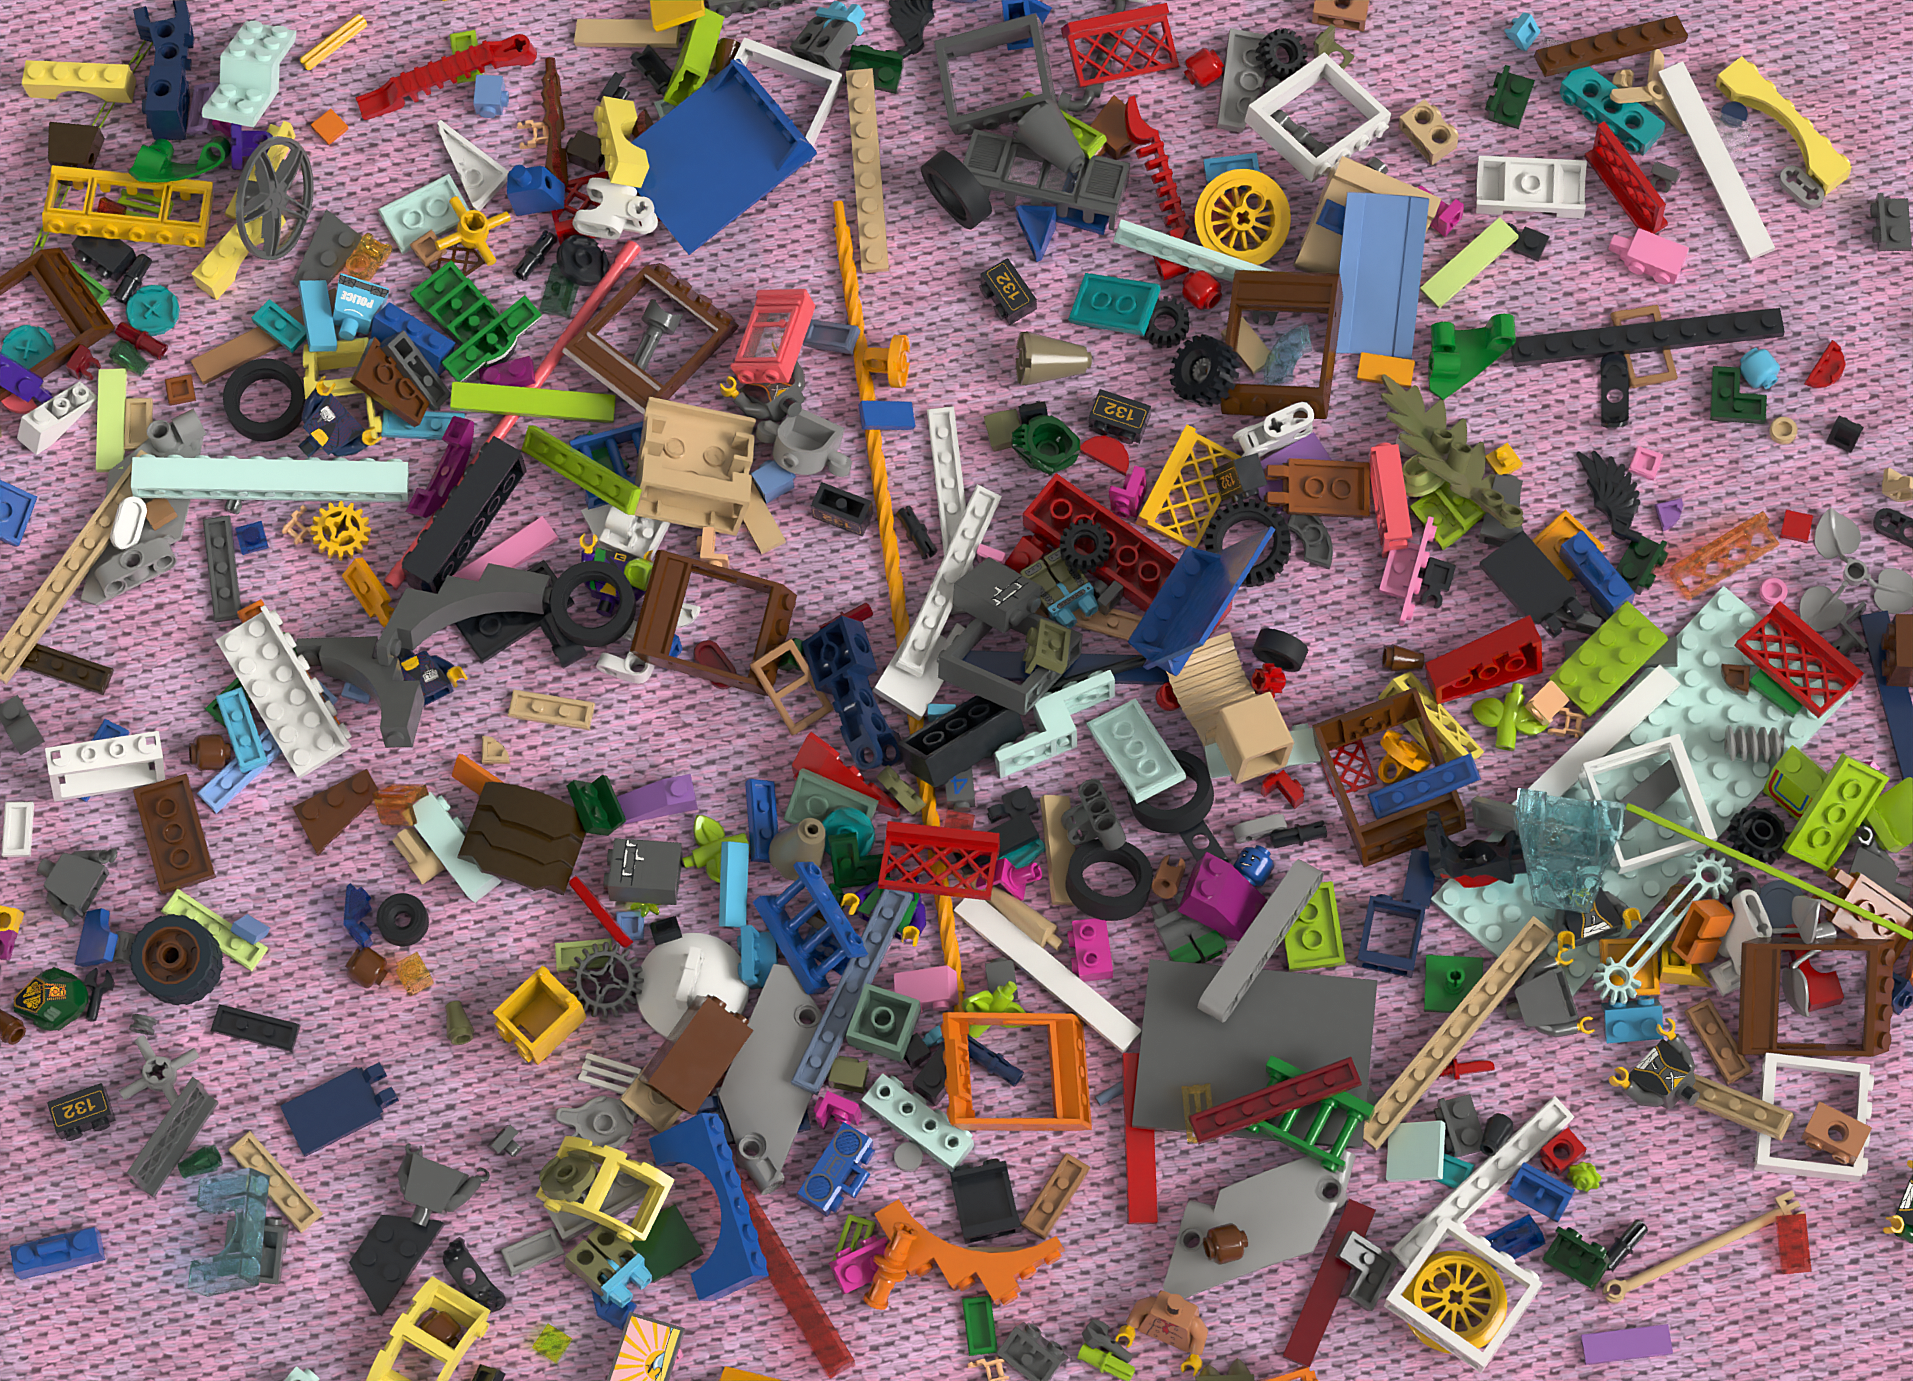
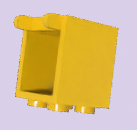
M543 965L493 1011L496 1019L494 1025L498 1029V1034L508 1044L513 1040L514 1045L518 1048L517 1052L526 1062L529 1063L533 1060L537 1065L587 1019L583 1006L577 1000V997L573 993L571 994ZM520 1025L536 1039L533 1043L517 1029Z

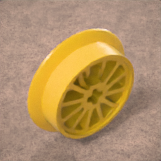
M1236 169L1217 176L1205 187L1196 205L1195 227L1203 247L1255 265L1266 262L1280 250L1286 241L1290 229V207L1284 192L1274 180L1255 170ZM1240 186L1246 187L1247 190L1239 198L1237 188ZM1229 188L1232 191L1234 207L1223 195ZM1250 194H1254L1258 198V206L1255 209H1250L1246 204V199ZM1217 198L1228 208V212L1215 207L1214 203ZM1267 204L1269 210L1266 212L1259 213L1264 209L1265 205ZM1214 211L1226 216V219L1211 221V213ZM1244 213L1243 219L1245 223L1237 224L1239 219L1236 217V214ZM1270 216L1269 227L1255 222L1256 217ZM1227 223V226L1215 235L1212 228L1213 225ZM1252 226L1267 232L1262 241L1251 229ZM1232 229L1228 244L1225 246L1221 243L1220 238ZM1245 231L1256 242V246L1251 249L1247 247ZM1238 232L1242 248L1241 251H1236L1233 248Z
M1444 1251L1429 1256L1402 1293V1297L1427 1314L1443 1308L1444 1311L1437 1321L1441 1323L1447 1314H1451L1450 1330L1477 1349L1485 1346L1493 1339L1506 1317L1507 1295L1500 1276L1486 1261L1476 1255L1463 1251ZM1445 1268H1456V1277L1454 1278L1453 1274ZM1461 1268L1472 1272L1463 1285L1459 1284ZM1437 1277H1444L1448 1280L1449 1286L1439 1290L1434 1286L1433 1280ZM1474 1277H1479L1484 1283L1472 1289H1466ZM1424 1284H1428L1430 1292L1422 1291ZM1486 1290L1489 1293L1490 1299L1470 1296ZM1451 1294L1454 1297L1461 1296L1460 1305L1456 1302L1453 1304L1449 1303ZM1421 1299L1441 1300V1302L1423 1308ZM1469 1304L1488 1306L1489 1311L1485 1316ZM1465 1310L1479 1319L1481 1323L1476 1327H1472ZM1460 1314L1467 1331H1455L1456 1315ZM1407 1323L1413 1334L1425 1345L1434 1350L1452 1354Z

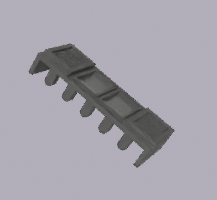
M977 129L973 131L963 164L984 189L988 199L991 190L1005 193L1004 202L1008 206L1015 205L1017 196L1031 199V206H1042L1043 202L1057 204V215L1062 218L1067 216L1069 207L1083 210V221L1086 223L1093 222L1095 213L1110 216L1109 230L1113 231L1126 192L1130 171V163L1093 155L1090 159L1084 158V165L1077 172L1064 173L1017 139Z

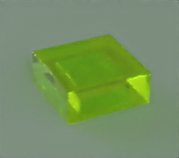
M548 1323L532 1346V1349L557 1364L573 1339Z

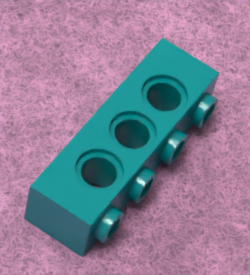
M1590 66L1572 70L1561 82L1559 93L1563 101L1570 106L1576 105L1580 108L1584 117L1589 121L1593 122L1596 120L1598 123L1605 121L1614 135L1624 141V145L1632 153L1638 152L1643 156L1663 135L1665 122L1638 102H1614L1610 98V93L1613 89L1619 88ZM1584 93H1592L1595 97H1587ZM1612 108L1616 112L1608 113L1605 109ZM1634 124L1637 128L1630 129L1626 125Z

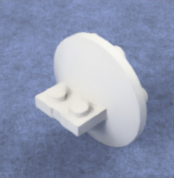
M703 933L682 934L683 938L657 945L647 955L641 965L643 971L638 973L637 978H643L644 983H636V988L641 989L642 993L636 994L644 1019L658 1034L667 1038L697 995L705 997L707 994L710 996L714 995L727 1004L725 1010L734 1013L738 1012L743 1015L748 1003L750 988L740 980L738 975V963H741L740 956L723 940Z

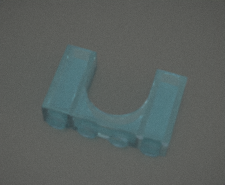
M249 1167L199 1179L197 1207L216 1215L235 1211L236 1226L232 1239L223 1251L215 1256L190 1262L189 1290L210 1297L259 1286L269 1175Z

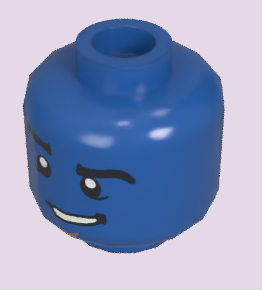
M1256 845L1255 848L1245 847L1233 866L1254 887H1261L1274 869V862L1269 857L1271 853L1266 848Z

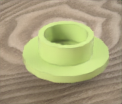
M1422 454L1412 456L1403 465L1402 471L1406 496L1418 497L1427 495L1445 482L1444 479L1418 463V457L1427 458Z

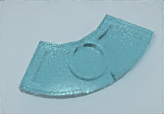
M1308 324L1291 329L1277 340L1266 359L1264 368L1265 385L1293 382V370L1296 362L1304 354L1312 351Z

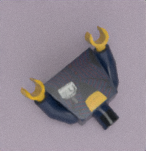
M323 376L305 401L301 418L304 423L303 428L309 436L298 447L308 458L320 448L328 455L332 453L336 457L357 454L368 446L379 442L382 439L381 436L377 439L371 436V431L376 427L372 426L365 430L331 394L336 384L334 383L331 387H326L323 383L326 376Z
M401 648L397 656L404 677L403 681H420L425 700L424 706L454 692L453 687L456 688L458 686L457 680L461 678L468 679L460 666H454L451 662L438 655L430 656L427 651L414 654L413 650Z

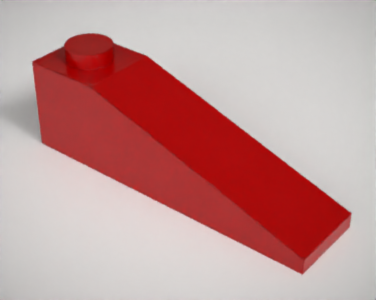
M813 732L807 735L791 765L795 781L799 771L802 768L878 800L876 811L898 818L901 814L900 806L874 783H864L865 779L859 773L860 771L853 765L846 767L838 757L840 753Z

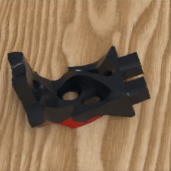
M1427 811V827L1424 828V834L1429 852L1430 871H1433L1437 879H1455L1464 888H1475L1491 885L1498 880L1512 884L1516 874L1529 873V858H1533L1534 854L1530 838L1517 839L1515 830H1511L1499 842H1487L1476 839L1466 846H1458L1448 836H1445L1439 812Z

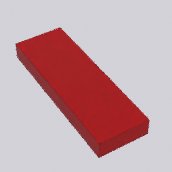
M575 875L569 881L571 888L614 940L623 948L629 947L633 943L631 938L588 886Z

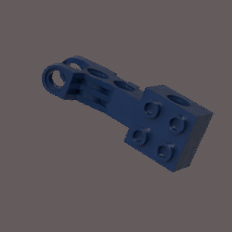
M172 0L176 13L175 17L150 22L146 6L133 9L140 39L153 42L155 47L154 66L150 65L149 76H145L144 81L147 97L142 99V114H146L147 129H151L154 140L161 138L166 140H186L190 91L189 81L186 80L185 75L186 70L191 71L192 60L187 59L188 48H194L195 41L186 0Z
M841 616L801 642L815 689L833 695L835 700L832 702L834 711L839 713L842 726H840L842 737L858 767L867 770L877 768L880 765L885 767L887 765L890 767L901 765L903 759L897 743L902 739L899 733L889 728L874 699L868 676L878 669L863 622ZM889 745H892L896 751V756L893 760H890L886 754V749ZM867 747L874 754L873 760L870 763L864 758V751Z

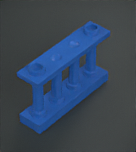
M643 421L590 436L587 434L579 435L569 441V446L592 460L594 459L591 451L607 447L615 473L635 484L636 476L631 477L627 475L617 444L633 440L639 456ZM585 489V501L588 510L609 504Z
M796 862L793 866L800 876L778 897L777 895L759 896L753 901V904L806 994H824L831 987L826 979V974L846 956L848 958L865 957L868 955V952L863 946L862 938L854 931L824 881L819 867L814 862ZM806 887L813 900L793 919H790L785 910V905ZM820 910L827 923L810 939L804 942L798 928ZM834 933L841 946L818 966L812 956V951Z

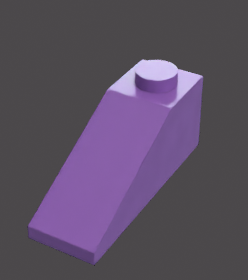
M691 774L662 779L617 796L626 818L624 824L698 810Z

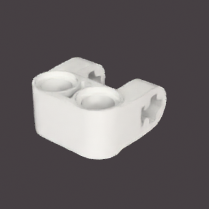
M633 620L628 631L622 636L623 638L633 641L637 621ZM630 650L626 659L602 653L596 665V668L605 674L637 684L646 682L655 665L642 661L631 653ZM635 665L645 666L641 672L631 671Z

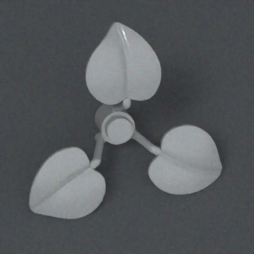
M1832 508L1824 513L1817 525L1815 546L1824 558L1833 559L1839 555L1840 559L1847 563L1843 571L1844 581L1834 595L1825 586L1809 588L1800 600V618L1816 632L1838 626L1847 613L1846 604L1838 599V597L1848 585L1857 586L1864 580L1877 589L1874 593V602L1880 610H1888L1889 614H1900L1912 608L1913 578L1909 574L1896 568L1884 569L1878 576V583H1875L1871 575L1867 574V566L1864 562L1847 558L1844 555L1852 554L1858 549L1861 542V534L1853 521Z
M1803 895L1794 897L1792 901V918L1798 928H1772V934L1800 933L1803 942L1806 944L1812 943L1815 938H1837L1835 927L1831 922L1817 924L1821 900ZM1810 950L1791 963L1790 969H1784L1782 973V988L1787 1002L1797 1013L1805 1017L1811 1016L1808 1012V983L1803 972L1797 967L1812 955L1820 953L1821 950Z

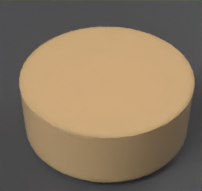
M1778 417L1771 423L1769 434L1774 442L1785 445L1791 443L1796 438L1798 428L1792 419Z

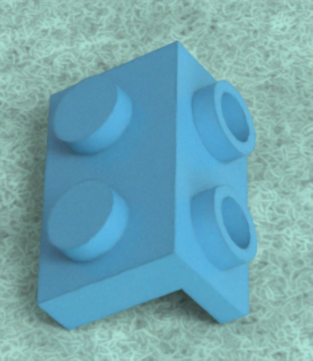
M1257 153L1203 159L1206 185L1217 176L1231 170L1250 169L1261 172L1259 170ZM1243 186L1237 188L1245 191L1247 190V188Z
M752 925L741 926V935L737 937V946L741 953V963H738V975L740 980L749 986L751 990L762 989L773 964H778V945L770 932L759 933Z
M1639 996L1637 1000L1627 1001L1626 1004H1622L1619 998L1616 999L1614 1005L1610 1004V999L1608 1003H1601L1604 1013L1605 1040L1607 1044L1664 1039V1036L1656 1031L1657 1024H1660L1663 1029L1662 1005L1653 996Z

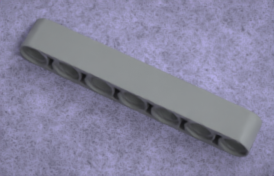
M1300 859L1295 861L1202 994L1197 1007L1199 1010L1222 1023L1228 1019L1317 891L1323 880L1324 872Z

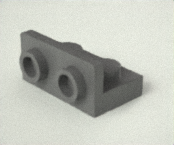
M1877 193L1875 202H1871L1870 216L1871 218H1876V227L1872 229L1873 243H1878V252L1911 251L1912 242L1908 198L1884 199L1883 193Z
M1471 1094L1446 1101L1444 1098L1438 1099V1108H1434V1115L1436 1121H1443L1445 1123L1444 1147L1446 1152L1451 1151L1455 1158L1480 1152L1483 1132Z
M1025 1322L1015 1326L996 1353L1031 1381H1050L1059 1367L1069 1358L1064 1354L1065 1350L1060 1344L1055 1341L1049 1342L1041 1335L1042 1332L1037 1326L1032 1323L1026 1324Z

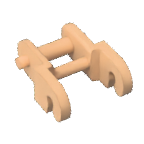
M527 120L525 125H522L521 122L517 123L518 129L532 128L534 136L532 140L527 141V145L521 142L519 144L520 149L537 148L536 144L542 143L548 145L549 131L543 122L534 123L533 120ZM538 129H543V137L537 136Z
M304 505L300 507V511L296 510L291 514L292 519L287 524H284L282 529L283 534L289 533L295 539V545L299 542L303 543V538L308 533L312 535L311 527L315 526L312 524L310 527H304L297 520L307 509ZM295 525L303 530L299 535L292 529Z
M1563 707L1559 714H1563L1566 717L1565 728L1563 730L1550 728L1547 734L1553 735L1554 733L1560 737H1565V734L1575 735L1574 738L1583 737L1584 732L1581 731L1582 721L1587 719V716L1581 712H1569L1570 708ZM1570 719L1576 720L1575 729H1569Z
M995 1357V1360L989 1362L981 1359L977 1360L976 1363L970 1362L967 1364L969 1369L983 1365L986 1369L988 1381H1006L1010 1379L1009 1376L1004 1375L1002 1363L1005 1360L999 1359V1357ZM996 1365L998 1378L992 1379L990 1367Z

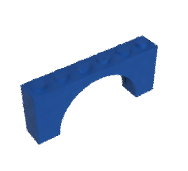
M700 1113L649 1138L657 1166H676L682 1163L694 1166L709 1179L719 1199L721 1229L717 1244L708 1260L699 1269L690 1274L698 1300L715 1301L769 1276L766 1258L761 1252L758 1233L753 1226L749 1214V1204L744 1198L741 1179L736 1172L732 1160V1150L727 1144L724 1125L719 1115L715 1113Z

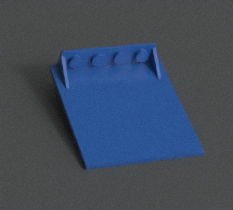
M732 59L726 68L631 142L633 145L646 151L649 169L642 187L634 188H636L641 197H647L653 202L654 213L688 255L692 254L807 162H811L812 158L817 155L814 147L794 125L793 119L788 118L779 104L773 100L740 59Z
M1270 526L1217 553L1196 549L1192 546L1186 547L1128 639V643L1147 659L1143 665L1145 669L1148 670L1158 666L1174 676L1179 675L1194 649L1205 644L1276 529Z

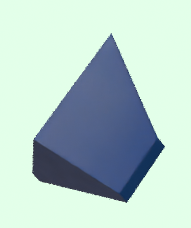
M1001 0L1003 22L1036 13L1043 25L1052 7L1039 0ZM1032 37L1007 43L1008 51L1034 47Z
M1017 206L1016 218L1036 262L1042 260L1056 230V207Z

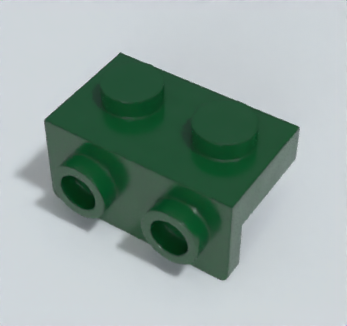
M1558 1226L1555 1230L1557 1237L1544 1255L1543 1262L1593 1291L1611 1264L1610 1259L1606 1255L1607 1250L1596 1242L1592 1241L1591 1244H1588L1581 1240L1583 1236L1570 1227L1564 1230Z

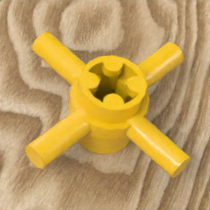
M458 196L452 197L449 203L460 219L457 225V232L436 240L435 246L437 250H443L460 242L468 249H478L487 266L495 264L497 260L488 247L486 240L490 229L511 221L509 213L505 211L487 219L478 210L467 211Z

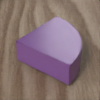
M1682 498L1655 504L1662 532L1672 528L1678 522L1683 508Z

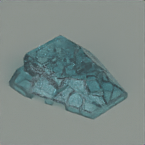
M1518 789L1515 818L1534 906L1590 913L1603 882L1601 879L1606 865H1610L1613 859L1611 853L1616 842L1621 840L1624 833L1626 804L1604 800L1590 802L1549 796L1547 792Z

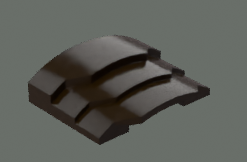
M485 782L457 858L477 865L481 873L507 879L533 891L546 889L564 896L587 833L576 808L550 795L526 787L500 782Z

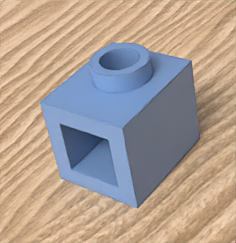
M476 75L473 101L476 114H480L484 118H494L496 115H503V107H508L509 92L505 91L503 76Z
M775 460L765 461L759 466L758 470L751 473L752 481L766 504L794 488L793 479L796 478L795 474L780 467Z

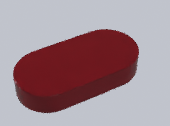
M701 641L694 648L693 655L697 664L737 674L734 665L714 641ZM710 681L718 689H728L731 687Z

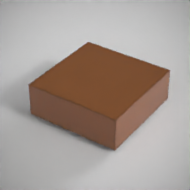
M191 374L165 379L169 406L196 401Z

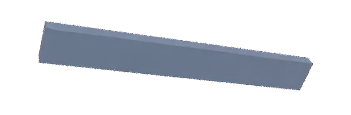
M883 890L861 936L863 946L868 955L850 958L791 1080V1085L818 1095L846 1037L865 983L871 985L911 903L913 894L906 891Z

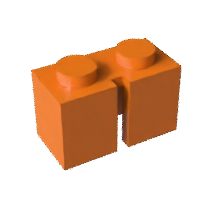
M1716 899L1692 901L1671 949L1688 964L1713 962L1722 943L1719 937H1725L1734 915Z

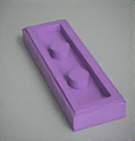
M1668 1324L1581 1335L1585 1365L1673 1354Z

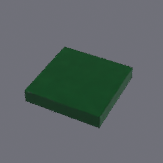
M675 1204L658 1213L645 1241L633 1240L631 1243L635 1251L645 1259L644 1266L652 1275L653 1283L704 1255Z

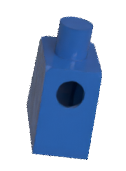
M516 165L508 172L507 197L516 216L564 209L565 185L544 166L525 168L523 165Z

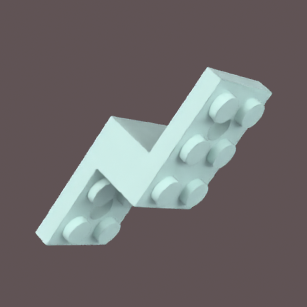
M245 21L220 56V84L203 106L202 117L254 127L279 92L280 62L294 44L296 31L287 29L284 26L264 25L259 21Z
M1102 670L1090 674L1088 679L1084 681L1067 683L1062 687V690L1055 693L1046 692L1033 706L1034 720L1040 733H1030L1023 741L1016 744L1013 742L1006 743L995 752L996 770L1000 779L1076 748L1077 729L1070 715L1115 697V679L1111 670L1105 672Z

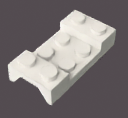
M1479 156L1477 163L1476 214L1503 215V210L1557 213L1558 218L1584 219L1586 210L1585 177L1587 161Z

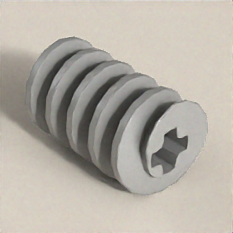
M1727 725L1724 752L1725 754L1729 753L1731 761H1734L1737 753H1740L1743 762H1746L1749 754H1752L1754 762L1758 761L1760 754H1763L1765 763L1769 762L1771 755H1774L1776 762H1778L1784 752V728L1780 736L1775 727L1771 728L1769 734H1767L1765 727H1760L1756 735L1753 726H1749L1745 734L1742 726H1738L1735 733H1733L1732 727Z

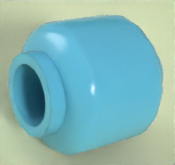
M1754 348L1740 359V374L1752 388L1757 389L1763 386L1765 389H1768L1778 381L1776 376L1780 371V365L1768 350Z

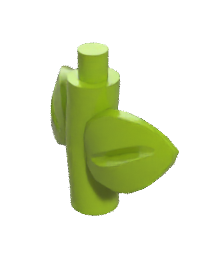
M1512 684L1511 692L1506 693L1504 703L1497 698H1484L1472 704V713L1480 724L1486 727H1497L1495 744L1497 749L1514 751L1517 731L1527 736H1534L1544 731L1549 725L1543 726L1523 706L1525 696L1522 695V684Z
M696 815L693 833L695 842L700 847L691 850L692 855L682 858L684 866L689 868L696 865L697 869L706 866V873L709 878L720 883L722 842L748 843L746 834L744 832L725 837L724 828L719 822L705 815Z
M1008 981L1005 986L999 985L992 994L984 990L962 1002V1008L965 1012L1026 1013L1020 1005L1012 1001L1014 999L1013 993L1017 990L1016 984L1012 981ZM969 1025V1035L973 1038H979L991 1025ZM999 1025V1026L1006 1027V1028H1021V1027H1027V1026H1006V1025Z

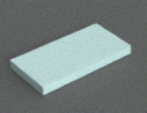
M1136 698L1086 723L1092 736L1136 804L1186 779L1185 772Z

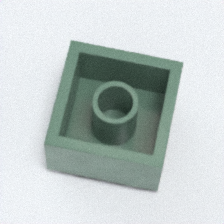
M865 983L846 1033L848 1045L903 1062L921 1013L920 1001Z

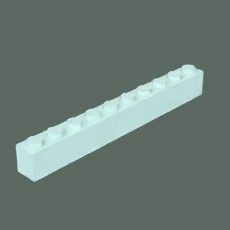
M150 454L132 457L131 490L133 497L348 502L408 501L409 466L408 462H403L400 459H389L387 462L375 461L371 458H363L360 461L334 458L332 461L315 457L306 458L305 460L279 457L277 460H272L260 456H254L250 459L224 456L222 459H216L205 455H199L195 458H183L180 455H169L167 458H159Z

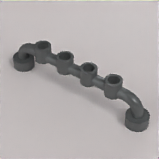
M1114 0L1115 8L1112 14L1125 11L1126 1ZM1105 34L1101 45L1111 50L1116 39ZM1099 50L1095 63L1101 66L1107 55ZM1109 59L1104 69L1109 71L1113 60ZM1093 68L1089 79H1094L1098 70ZM1105 83L1086 87L1084 96L1080 101H1072L1071 94L1062 92L1058 101L1060 110L1066 113L1067 110L1073 112L1085 110L1091 105L1094 96L1100 98Z
M1271 77L1264 84L1265 93L1281 82L1277 78ZM1277 110L1270 115L1277 123L1289 131L1302 146L1305 144L1312 150L1310 153L1315 158L1329 149L1326 144L1312 137L1307 129L1293 122L1284 111ZM1372 157L1365 165L1383 174L1389 171L1387 166L1376 157Z

